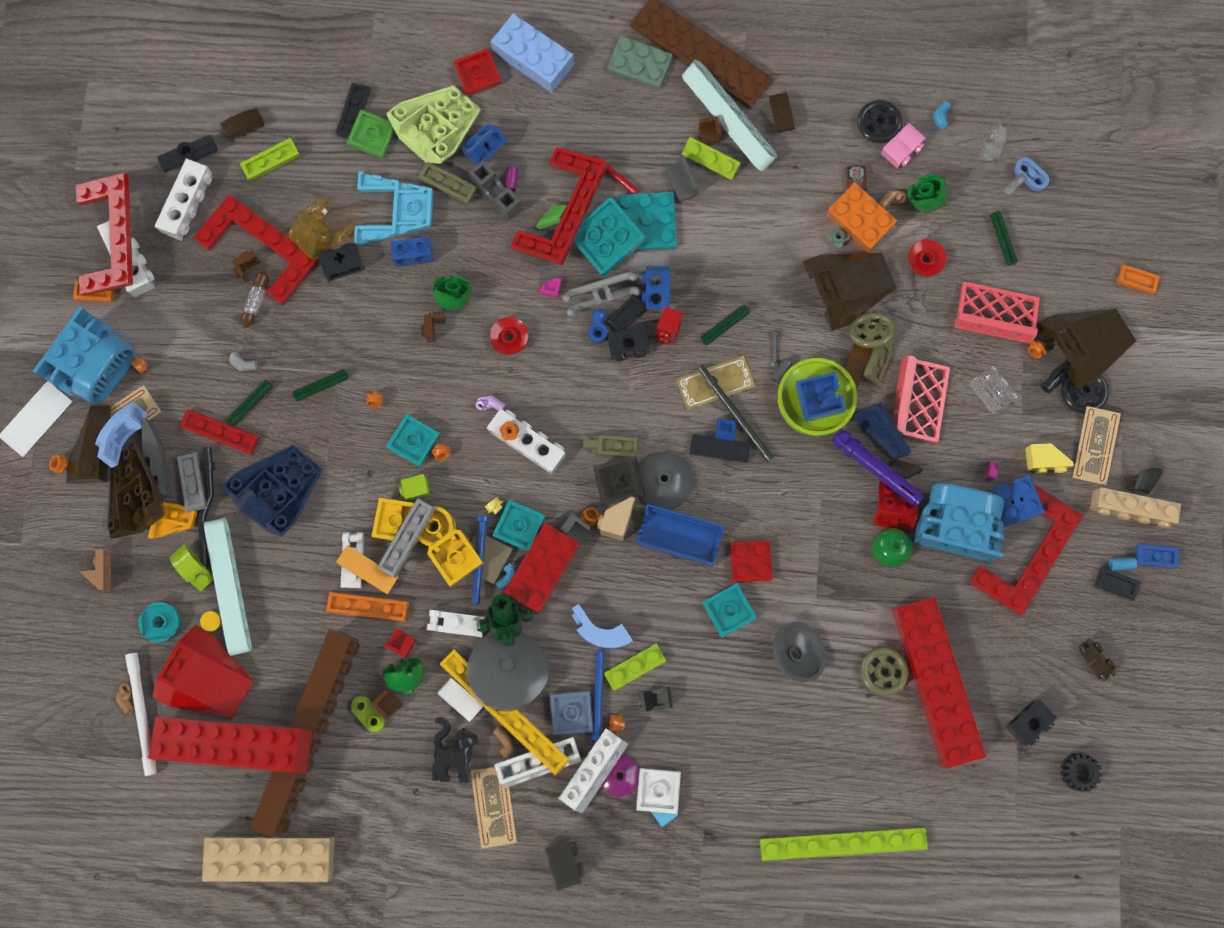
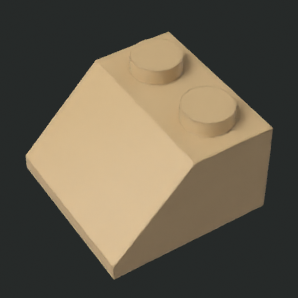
M634 497L607 509L604 515H600L597 526L600 529L601 535L624 541L635 504Z

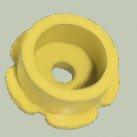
M497 497L485 506L488 510L487 514L493 513L495 515L503 508L501 505L503 501H500Z

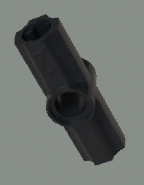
M208 135L191 143L181 142L176 149L157 156V159L163 171L168 172L182 166L186 159L197 162L200 158L217 152L218 148L213 137Z

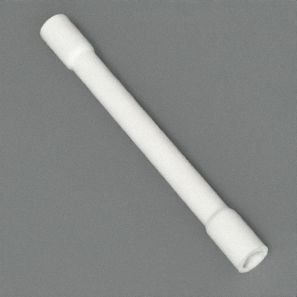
M131 653L125 655L134 700L144 775L148 776L157 774L155 760L148 759L151 738L141 683L138 653Z

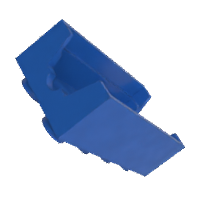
M647 504L636 545L713 567L725 526Z

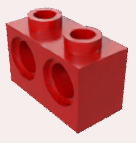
M666 306L664 307L656 328V339L660 343L674 345L682 325L683 313Z

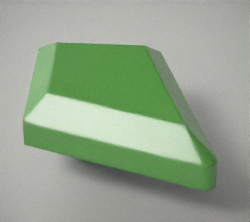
M553 205L539 220L536 227L540 230L559 223L567 205Z

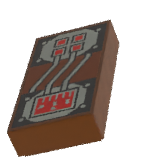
M866 165L846 166L847 189L855 182L867 193Z

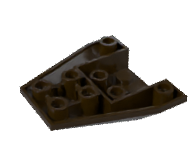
M882 253L819 255L803 261L809 279L814 278L825 305L826 311L824 315L831 332L849 326L897 288Z
M1117 309L1054 315L1037 324L1047 340L1054 337L1071 365L1067 374L1077 389L1095 382L1136 342Z
M135 441L121 452L118 465L111 468L107 528L112 539L142 533L165 515L163 497L138 442Z

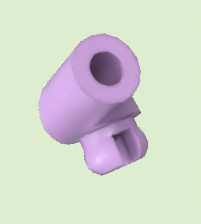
M492 395L481 397L476 402L478 410L494 408L499 411L500 409L504 410L506 407L505 403Z

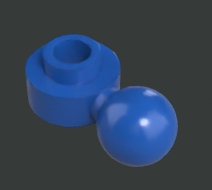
M599 308L592 312L591 317L595 324H592L588 329V337L595 344H601L607 339V328L602 324L606 321L607 314L603 309ZM595 333H601V336L596 337Z

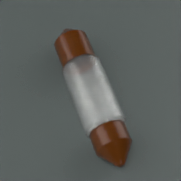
M266 271L256 275L254 283L250 288L241 317L244 328L253 325L259 314L270 280Z

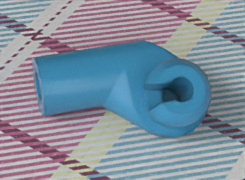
M943 101L933 113L934 122L939 129H945L948 126L945 113L951 106L947 101Z
M512 563L504 567V571L507 574L495 583L500 591L508 586L517 571V567H514Z

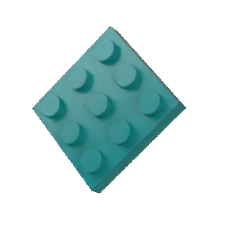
M673 192L616 195L619 207L647 238L634 251L677 249Z
M610 196L583 220L574 243L604 277L645 242L647 238Z

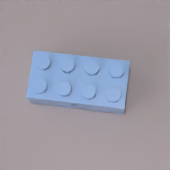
M515 14L511 15L490 41L494 54L551 93L574 66L572 53Z

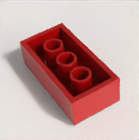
M545 523L504 593L541 614L578 551L580 543Z

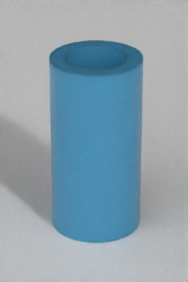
M1135 557L1109 559V568L1111 571L1136 569L1137 560Z

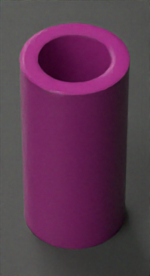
M508 166L505 188L509 187L513 192L516 191L517 167Z

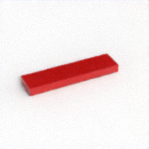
M189 409L186 410L179 425L182 429L253 455L260 439L257 435Z

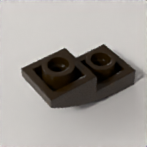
M784 92L769 96L776 132L782 133L794 130L795 124L788 93Z
M254 108L226 119L220 123V126L227 140L246 136L247 130L264 127V120L258 109Z

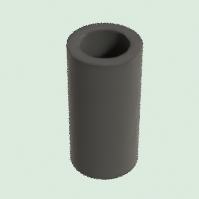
M783 359L772 380L780 384L783 376L793 366V363Z

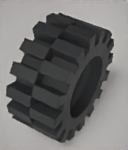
M1075 753L1074 755L1067 756L1068 759L1063 760L1064 765L1060 766L1063 769L1060 772V776H1063L1062 781L1067 784L1068 788L1080 792L1092 791L1091 789L1097 788V783L1100 784L1101 780H1099V777H1102V773L1099 770H1102V768L1097 765L1099 762L1093 759L1092 756ZM1079 764L1086 766L1088 769V776L1083 781H1079L1074 776V769Z

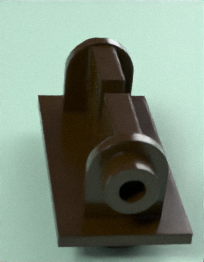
M1090 638L1089 645L1084 643L1078 647L1080 649L1079 653L1088 664L1093 660L1097 662L1090 667L1098 679H1102L1104 682L1110 678L1108 675L1110 673L1115 677L1114 670L1116 666L1110 658L1106 659L1103 656L1102 652L1104 650L1097 641L1093 642Z

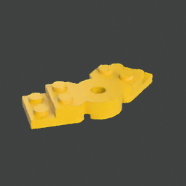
M379 498L371 537L393 541L414 503ZM433 506L436 510L417 542L420 541L429 547V557L448 585L453 587L483 565L484 562L464 532L456 530L453 516L443 508ZM438 522V529L435 532H432V524Z

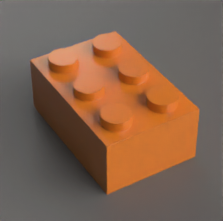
M855 182L827 211V217L837 226H841L842 230L848 233L850 238L867 253H870L891 232L897 223V220Z

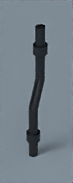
M204 447V463L202 464L206 480L205 498L207 508L201 509L198 516L199 542H197V547L200 550V562L204 566L209 565L204 522H206L215 495L213 477L215 462L212 460V447Z

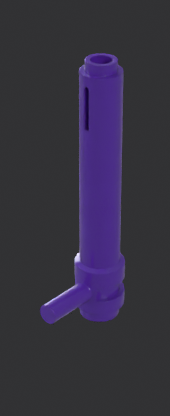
M840 429L834 435L831 441L836 448L842 449L846 456L855 459L912 506H918L923 501L924 496H922V492L861 445V441L857 438H852L851 433L847 430Z

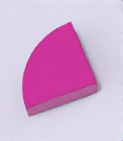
M553 278L543 284L539 294L558 298L562 278Z
M989 461L984 480L991 482L997 478L998 470L996 467H998V463Z

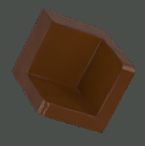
M718 116L700 119L698 125L700 142L706 145L720 143L721 129Z
M386 689L371 703L385 719H389L404 705L390 689Z

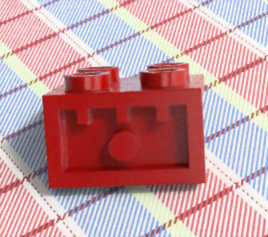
M879 481L878 506L873 517V525L912 532L918 519V506H912L885 483Z

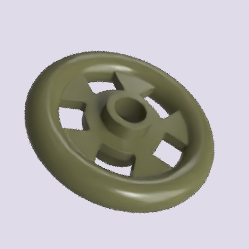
M878 312L863 314L852 322L849 328L851 340L864 348L884 346L896 334L894 320L888 315ZM861 324H865V325L863 326V329L858 328V327H859ZM882 326H888V330H882ZM864 334L866 338L862 339L859 336Z
M880 647L870 651L863 659L861 678L871 692L880 696H892L899 693L906 686L909 679V666L904 656L897 650ZM887 656H891L895 659L893 665L890 662L885 661ZM877 657L880 663L874 667L871 662ZM882 668H886L888 670V674L886 676L882 675ZM895 669L901 670L900 679L894 678ZM873 672L875 673V676L878 679V681L874 683L872 682L869 674ZM891 681L892 687L883 688V682Z

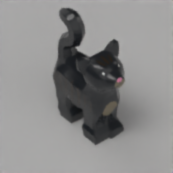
M444 717L436 718L434 722L442 725L443 728L434 736L433 740L435 760L432 766V781L450 782L451 776L448 774L449 767H454L458 770L459 783L472 782L473 776L469 775V768L473 759L472 748L479 742L478 735L465 731V728H462V730L458 731L460 747L444 746L441 741L449 734L451 725L448 719Z

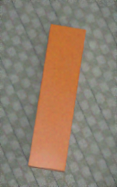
M329 592L326 612L406 622L409 602Z

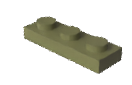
M429 162L426 163L418 176L420 181L467 205L470 204L478 190L477 186Z

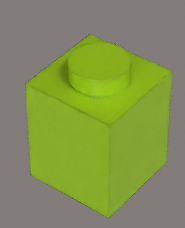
M424 474L401 480L402 486H399L400 494L408 502L417 500V498L421 499L431 496L427 477Z

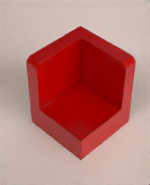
M396 629L389 642H385L384 647L408 658L417 639Z

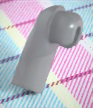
M231 353L229 362L238 371L257 370L256 360L244 361L240 353Z

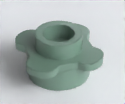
M836 226L834 231L827 235V240L836 248H841L844 242L850 239V235L845 233L841 226Z

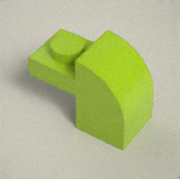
M185 544L169 557L177 572L200 592L214 580L213 573L200 562L199 557Z

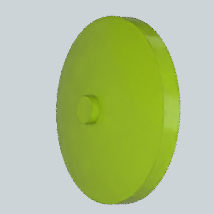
M810 358L796 363L785 373L778 388L777 402L782 417L794 430L808 436H827L839 431L851 419L857 404V390L852 377L841 365L828 359ZM836 372L840 388L835 392L837 398L838 395L842 394L846 411L843 414L805 422L795 387L796 382Z

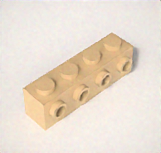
M1102 487L1093 491L1090 506L1091 511H1096L1100 515L1109 516L1111 514L1118 516L1117 518L1134 519L1143 524L1154 523L1162 528H1170V526L1178 524L1181 504Z

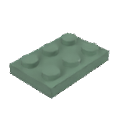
M620 36L607 67V72L660 90L673 54Z

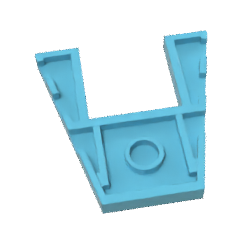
M358 172L357 190L359 192H394L392 225L355 226L354 243L357 246L432 228L434 191L431 188L410 183L405 184L398 180H389L381 176Z

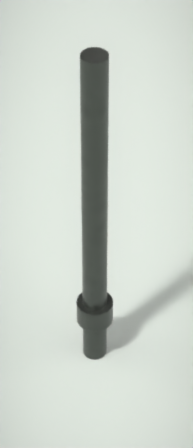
M703 364L700 365L697 370L706 380L705 384L708 388H712L764 459L768 462L774 458L718 385L719 381L716 377L712 376Z

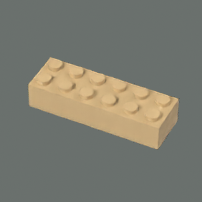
M270 836L204 838L202 881L328 882L333 879L335 836H276L273 838Z

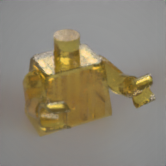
M324 196L316 201V205L313 204L297 216L296 223L287 235L312 260L319 257L318 255L327 250L328 246H336L347 235L350 237L354 235L353 229L355 226L350 222L344 230L331 234V228L323 221L324 213L319 211L324 208L328 209L326 203L330 202Z

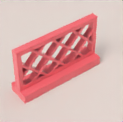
M963 281L954 328L1030 344L1037 336L1036 323L1040 297ZM966 288L974 290L977 295L970 299L966 294ZM987 293L993 294L996 300L989 303L984 295ZM1006 297L1012 298L1015 304L1008 307L1003 299ZM978 298L986 305L981 309H978L973 303ZM1025 301L1033 302V309L1028 311L1022 303ZM997 302L1005 309L1000 313H997L992 306ZM969 304L974 313H963V307ZM1017 306L1024 313L1018 318L1012 312V309ZM988 308L994 316L992 318H985L981 312ZM1008 313L1013 321L1004 322L1000 316ZM1027 317L1031 322V327L1024 326L1020 320Z
M910 355L901 360L892 420L902 436L938 443L950 367L918 360ZM916 365L922 366L926 374L919 377L915 371ZM935 370L944 371L943 378L939 382L932 374ZM927 375L934 383L929 389L926 388L921 380ZM917 382L924 391L918 396L912 390L913 385ZM934 387L940 392V397L936 401L929 392ZM926 394L931 402L925 408L918 399ZM914 401L921 410L915 415L909 409L910 404ZM931 406L937 411V416L934 419H931L926 411ZM923 413L928 421L922 427L915 418ZM912 420L917 428L913 433L906 431L907 422ZM929 424L934 430L933 437L927 436L923 430Z

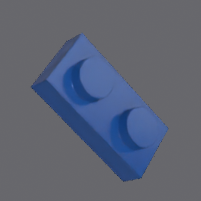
M1137 544L1135 545L1137 565L1176 569L1179 562V548Z

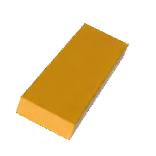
M348 545L335 562L385 594L389 593L398 577L393 578L379 570L377 563Z

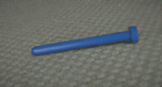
M477 516L476 522H479L476 552L484 562L487 523H490L491 518ZM483 565L474 572L473 605L480 603Z
M597 650L594 726L593 735H590V740H598L602 730L603 650Z

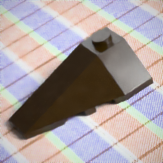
M90 406L68 461L66 483H107L108 465L97 457L99 447L95 443L102 428L111 418V406Z

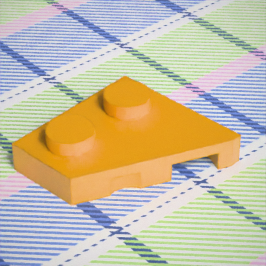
M163 502L165 515L151 525L148 538L156 539L193 529L198 510L187 513L185 506Z

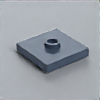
M590 691L550 694L553 735L593 732Z

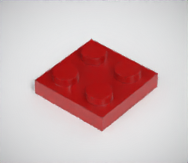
M488 48L453 61L467 97L502 84Z
M770 540L729 543L732 583L773 580Z

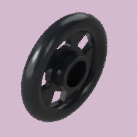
M875 100L867 103L860 110L857 118L860 133L867 140L874 143L891 141L901 131L903 124L902 115L898 108L884 100ZM884 108L887 110L886 114L883 112H878V109ZM868 112L874 114L871 120L866 118ZM889 118H894L895 124L890 125ZM879 120V121H881L883 124L880 125V124H878L876 121ZM871 125L875 131L871 133L867 127ZM888 130V134L881 135L880 131Z
M1069 375L1066 376V380L1061 386V394L1069 408L1078 413L1085 414L1087 406H1085L1084 400L1091 399L1092 405L1089 407L1101 409L1105 405L1109 389L1102 375L1093 384L1090 383L1084 386L1088 389V393L1083 391V387L1077 389L1073 386ZM1095 388H1100V396H1095ZM1073 392H1075L1076 396L1079 398L1076 401H1074L1070 395Z

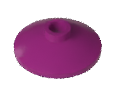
M621 755L602 783L604 790L618 797L632 793L639 784L640 770L636 762L628 756ZM622 772L624 775L623 779L618 780L616 773Z

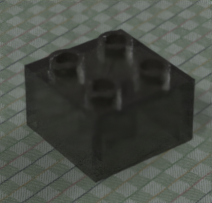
M630 456L593 466L602 505L609 506L620 503L630 497L637 499L645 496L637 458Z
M570 837L548 844L545 847V852L556 890L559 891L582 883L585 871L582 861L578 862L576 857L579 853L576 841L572 842Z

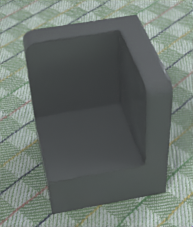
M571 514L560 530L581 545L592 528L577 516Z

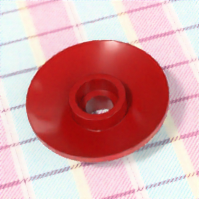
M931 239L917 241L908 252L909 266L915 273L924 277L939 274L947 262V255L943 246ZM923 258H927L929 262L925 263Z
M514 317L499 319L490 330V342L493 348L504 355L519 353L528 342L527 327L521 320ZM508 335L513 336V339L511 341H508L506 339Z

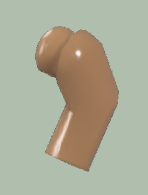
M889 191L878 204L886 209L889 204L905 202L907 197L901 191Z
M123 683L118 688L116 702L125 715H128L134 711V707L129 702L132 689L130 685Z
M499 726L493 733L504 745L500 749V753L505 758H508L510 754L514 753V747L510 736Z

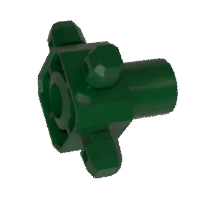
M501 594L495 596L487 609L489 619H480L476 621L478 632H485L491 629L493 638L503 640L504 644L509 647L515 644V637L519 636L523 631L521 622L531 621L533 614L531 609H522L519 612L517 603L511 601L508 596Z

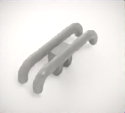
M625 272L565 292L562 297L564 302H569L570 298L590 291L593 295L592 299L570 306L567 309V315L572 317L577 311L626 295H640V288L635 286L626 287L614 292H610L608 288L609 285L621 281H635L637 275L633 272Z

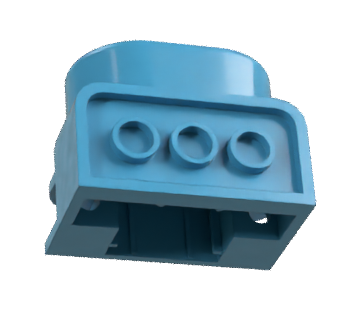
M79 306L32 372L77 399H84L91 404H97L105 400L113 392L130 368V362L134 359V348L125 341L120 333Z
M950 483L934 484L931 489L928 505L918 513L912 543L986 562L1000 559L1004 554L999 552L1001 542L1004 541L1005 537L1003 535L1004 525L1001 521L1004 500L998 495Z

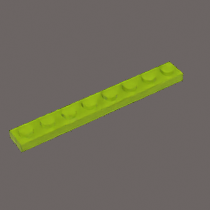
M925 827L760 839L762 861L928 849Z

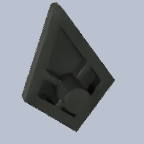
M898 459L894 460L889 466L905 480L921 473L923 470L918 465Z
M1163 469L1141 470L1139 476L1134 477L1133 482L1136 483L1134 489L1149 494L1162 475Z

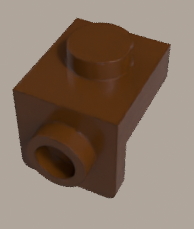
M253 250L245 251L238 258L232 260L235 266L232 269L238 279L242 278L244 282H247L249 280L244 271L261 262Z
M430 312L429 315H424V325H421L422 337H425L427 343L435 342V324L446 323L444 314Z

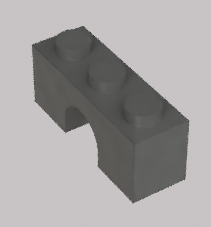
M483 160L468 172L472 183L477 186L508 221L523 209L521 200L509 187L505 188L500 183L496 173Z

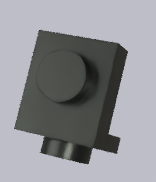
M670 687L641 691L639 704L642 711L648 712L673 708Z

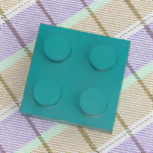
M406 414L386 445V448L420 468L441 434Z
M509 500L492 536L528 552L546 516Z
M738 583L702 602L721 638L757 619Z

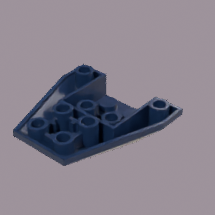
M291 445L237 471L222 485V488L236 506L264 530L282 537L297 522L322 472V468L294 445Z

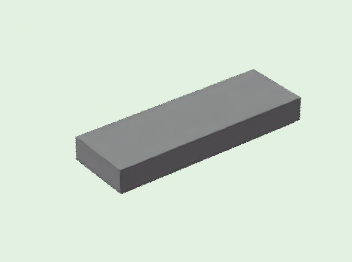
M191 453L177 457L186 512L206 509L207 504L198 454Z

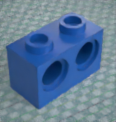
M486 123L460 149L471 163L477 165L482 160L486 162L507 139L497 126Z
M429 236L391 241L392 259L396 267L434 262L433 247Z
M646 266V272H642V284H646V291H642V303H646V309H664L665 306L669 307L670 266ZM653 275H659L661 279L659 281H653L651 280V277ZM659 294L661 297L658 300H653L651 295Z

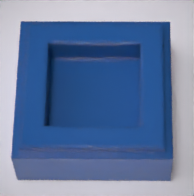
M717 418L715 438L734 441L737 421Z

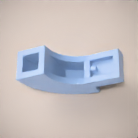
M131 402L116 412L97 437L95 443L99 447L97 457L111 468L118 465L124 443L134 432L142 428V418H146L147 413L136 403Z
M579 604L572 608L574 611L572 617L578 625L580 623L583 624L577 631L589 643L601 648L614 649L633 642L622 624L609 630L600 629L591 623Z

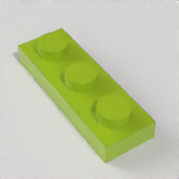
M692 137L689 138L682 152V155L733 180L741 162Z
M289 138L241 162L240 165L247 179L251 182L301 156L292 139Z
M656 643L605 672L604 675L613 691L663 664L666 662V659Z

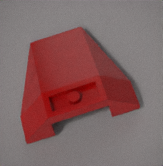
M195 625L178 641L156 678L152 697L169 707L234 718L254 681L237 661L229 655L228 651L214 635Z

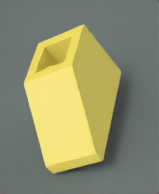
M1051 443L1031 444L1025 448L1028 471H1035V474L1047 473V470H1054L1055 473L1067 472V469L1074 466L1073 461Z

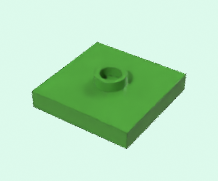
M360 109L347 145L383 159L394 133V128L389 120Z

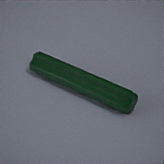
M995 211L991 213L990 218L1006 265L1011 266L1016 264L1018 260L1001 211Z
M745 304L703 334L700 338L702 343L706 346L746 317L750 313L749 308Z
M342 369L292 392L296 401L303 400L348 380L349 377L346 370Z
M263 380L226 418L227 423L235 427L273 388V385L268 380Z

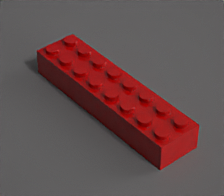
M933 597L892 609L941 768L948 769L986 758L987 756L936 598Z
M155 717L148 759L306 774L312 731Z

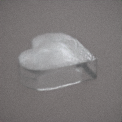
M1021 172L1003 191L1010 195L1026 179V176Z

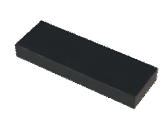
M352 82L336 130L337 136L349 138L360 109L365 110L371 91L369 86Z
M692 434L689 455L748 463L751 443Z

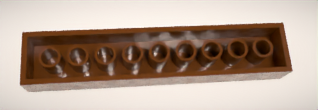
M331 629L327 632L290 725V728L312 731L306 774L313 768L314 760L312 759L315 752L318 753L321 748V736L328 730L330 721H328L331 713H334L337 707L336 698L344 689L345 683L343 681L345 675H349L353 666L351 663L353 655L356 656L360 648V644H358L359 639ZM272 771L249 829L272 838L287 832L291 824V820H289L291 812H295L299 800H297L299 792H303L307 780H304L306 774Z

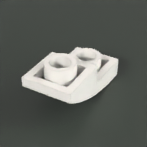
M451 677L437 692L469 722L483 707Z

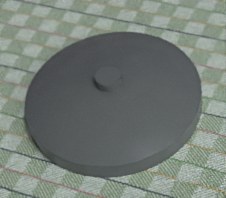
M520 633L519 636H516L515 644L509 647L504 644L503 640H497L490 635L483 639L470 655L467 665L468 682L474 695L484 705L499 711L520 710L535 702L543 693L549 678L548 659L540 644L526 634Z

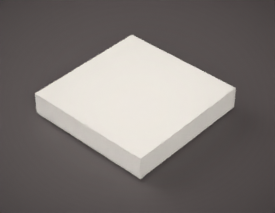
M640 768L636 810L678 814L681 772Z

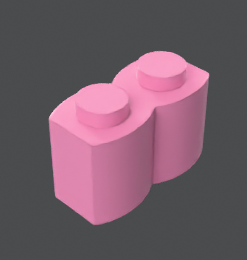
M908 123L883 148L881 154L897 169L901 165L905 167L912 159L910 156L914 153L918 154L925 147L923 143L926 138Z

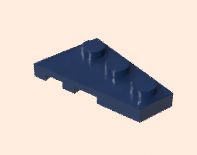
M881 402L853 413L851 418L893 460L908 456L912 452Z

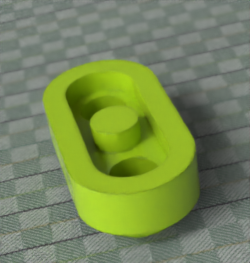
M356 697L351 704L352 712L368 731H381L386 724V719L375 709L368 697ZM361 702L364 704L363 710L358 709V704ZM373 718H376L378 721L375 726L371 724Z

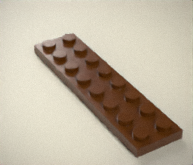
M648 0L630 23V27L664 51L673 54L674 58L689 67L694 60L701 62L727 94L749 109L753 107L773 80V77L659 0Z

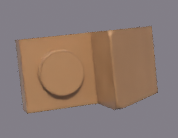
M95 550V556L93 557L95 570L80 571V573L99 590L109 592L111 591V552Z

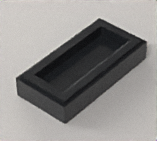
M633 294L606 322L615 331L626 330L647 310L646 305Z
M1101 567L1094 587L1135 601L1141 582Z

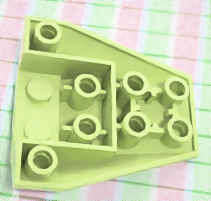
M453 85L401 102L387 112V117L398 138L426 163H443L456 152L481 109Z

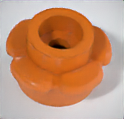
M1031 341L1027 349L1029 354L1035 358H1041L1042 355L1047 353L1046 345L1041 341Z
M133 357L134 360L130 364L140 374L144 371L147 372L146 367L148 364L141 357L138 359Z
M378 392L366 395V404L372 408L380 409L382 404L385 403L384 398H382L383 395Z
M511 421L506 422L505 425L503 424L500 427L501 437L504 440H515L519 433L518 425Z
M444 443L438 444L432 450V454L438 461L448 459L451 456V447L446 446Z
M55 455L49 462V468L55 473L60 474L68 468V461L64 455Z
M589 507L582 511L581 520L589 526H594L598 524L600 514L597 509Z
M621 714L618 716L612 715L609 723V731L618 734L625 727V719H622Z

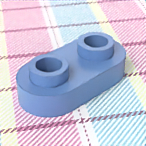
M1021 158L1014 167L1015 174L1030 189L1040 192L1049 184L1048 175L1033 160Z

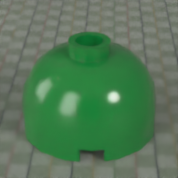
M938 174L921 176L918 178L919 182L915 185L912 183L908 189L910 202L917 210L924 213L938 210L946 203L948 197L947 184L943 177L940 178Z
M443 275L435 279L433 283V297L439 307L447 311H457L464 308L470 301L472 286L470 287V282L467 279L457 275H450V278H444Z
M897 528L882 530L874 537L871 545L873 557L881 566L887 568H897L905 564L911 557L913 550L912 541L908 534Z
M419 658L400 660L401 664L394 666L392 663L384 667L382 671L387 686L393 691L403 692L404 695L415 692V688L422 683L425 675L422 660L420 661Z

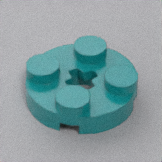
M152 603L139 616V631L151 642H167L179 633L181 626L180 614L176 607L168 603ZM159 617L164 620L161 628H159V625H155V621H158Z

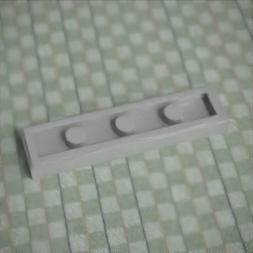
M417 498L377 566L379 570L393 578L397 577L436 510L435 507Z

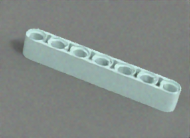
M694 60L682 74L684 81L714 117L718 116L721 126L757 169L764 171L777 158L776 152L701 62Z
M224 517L204 522L227 651L230 656L250 652L252 650L251 638L227 519Z

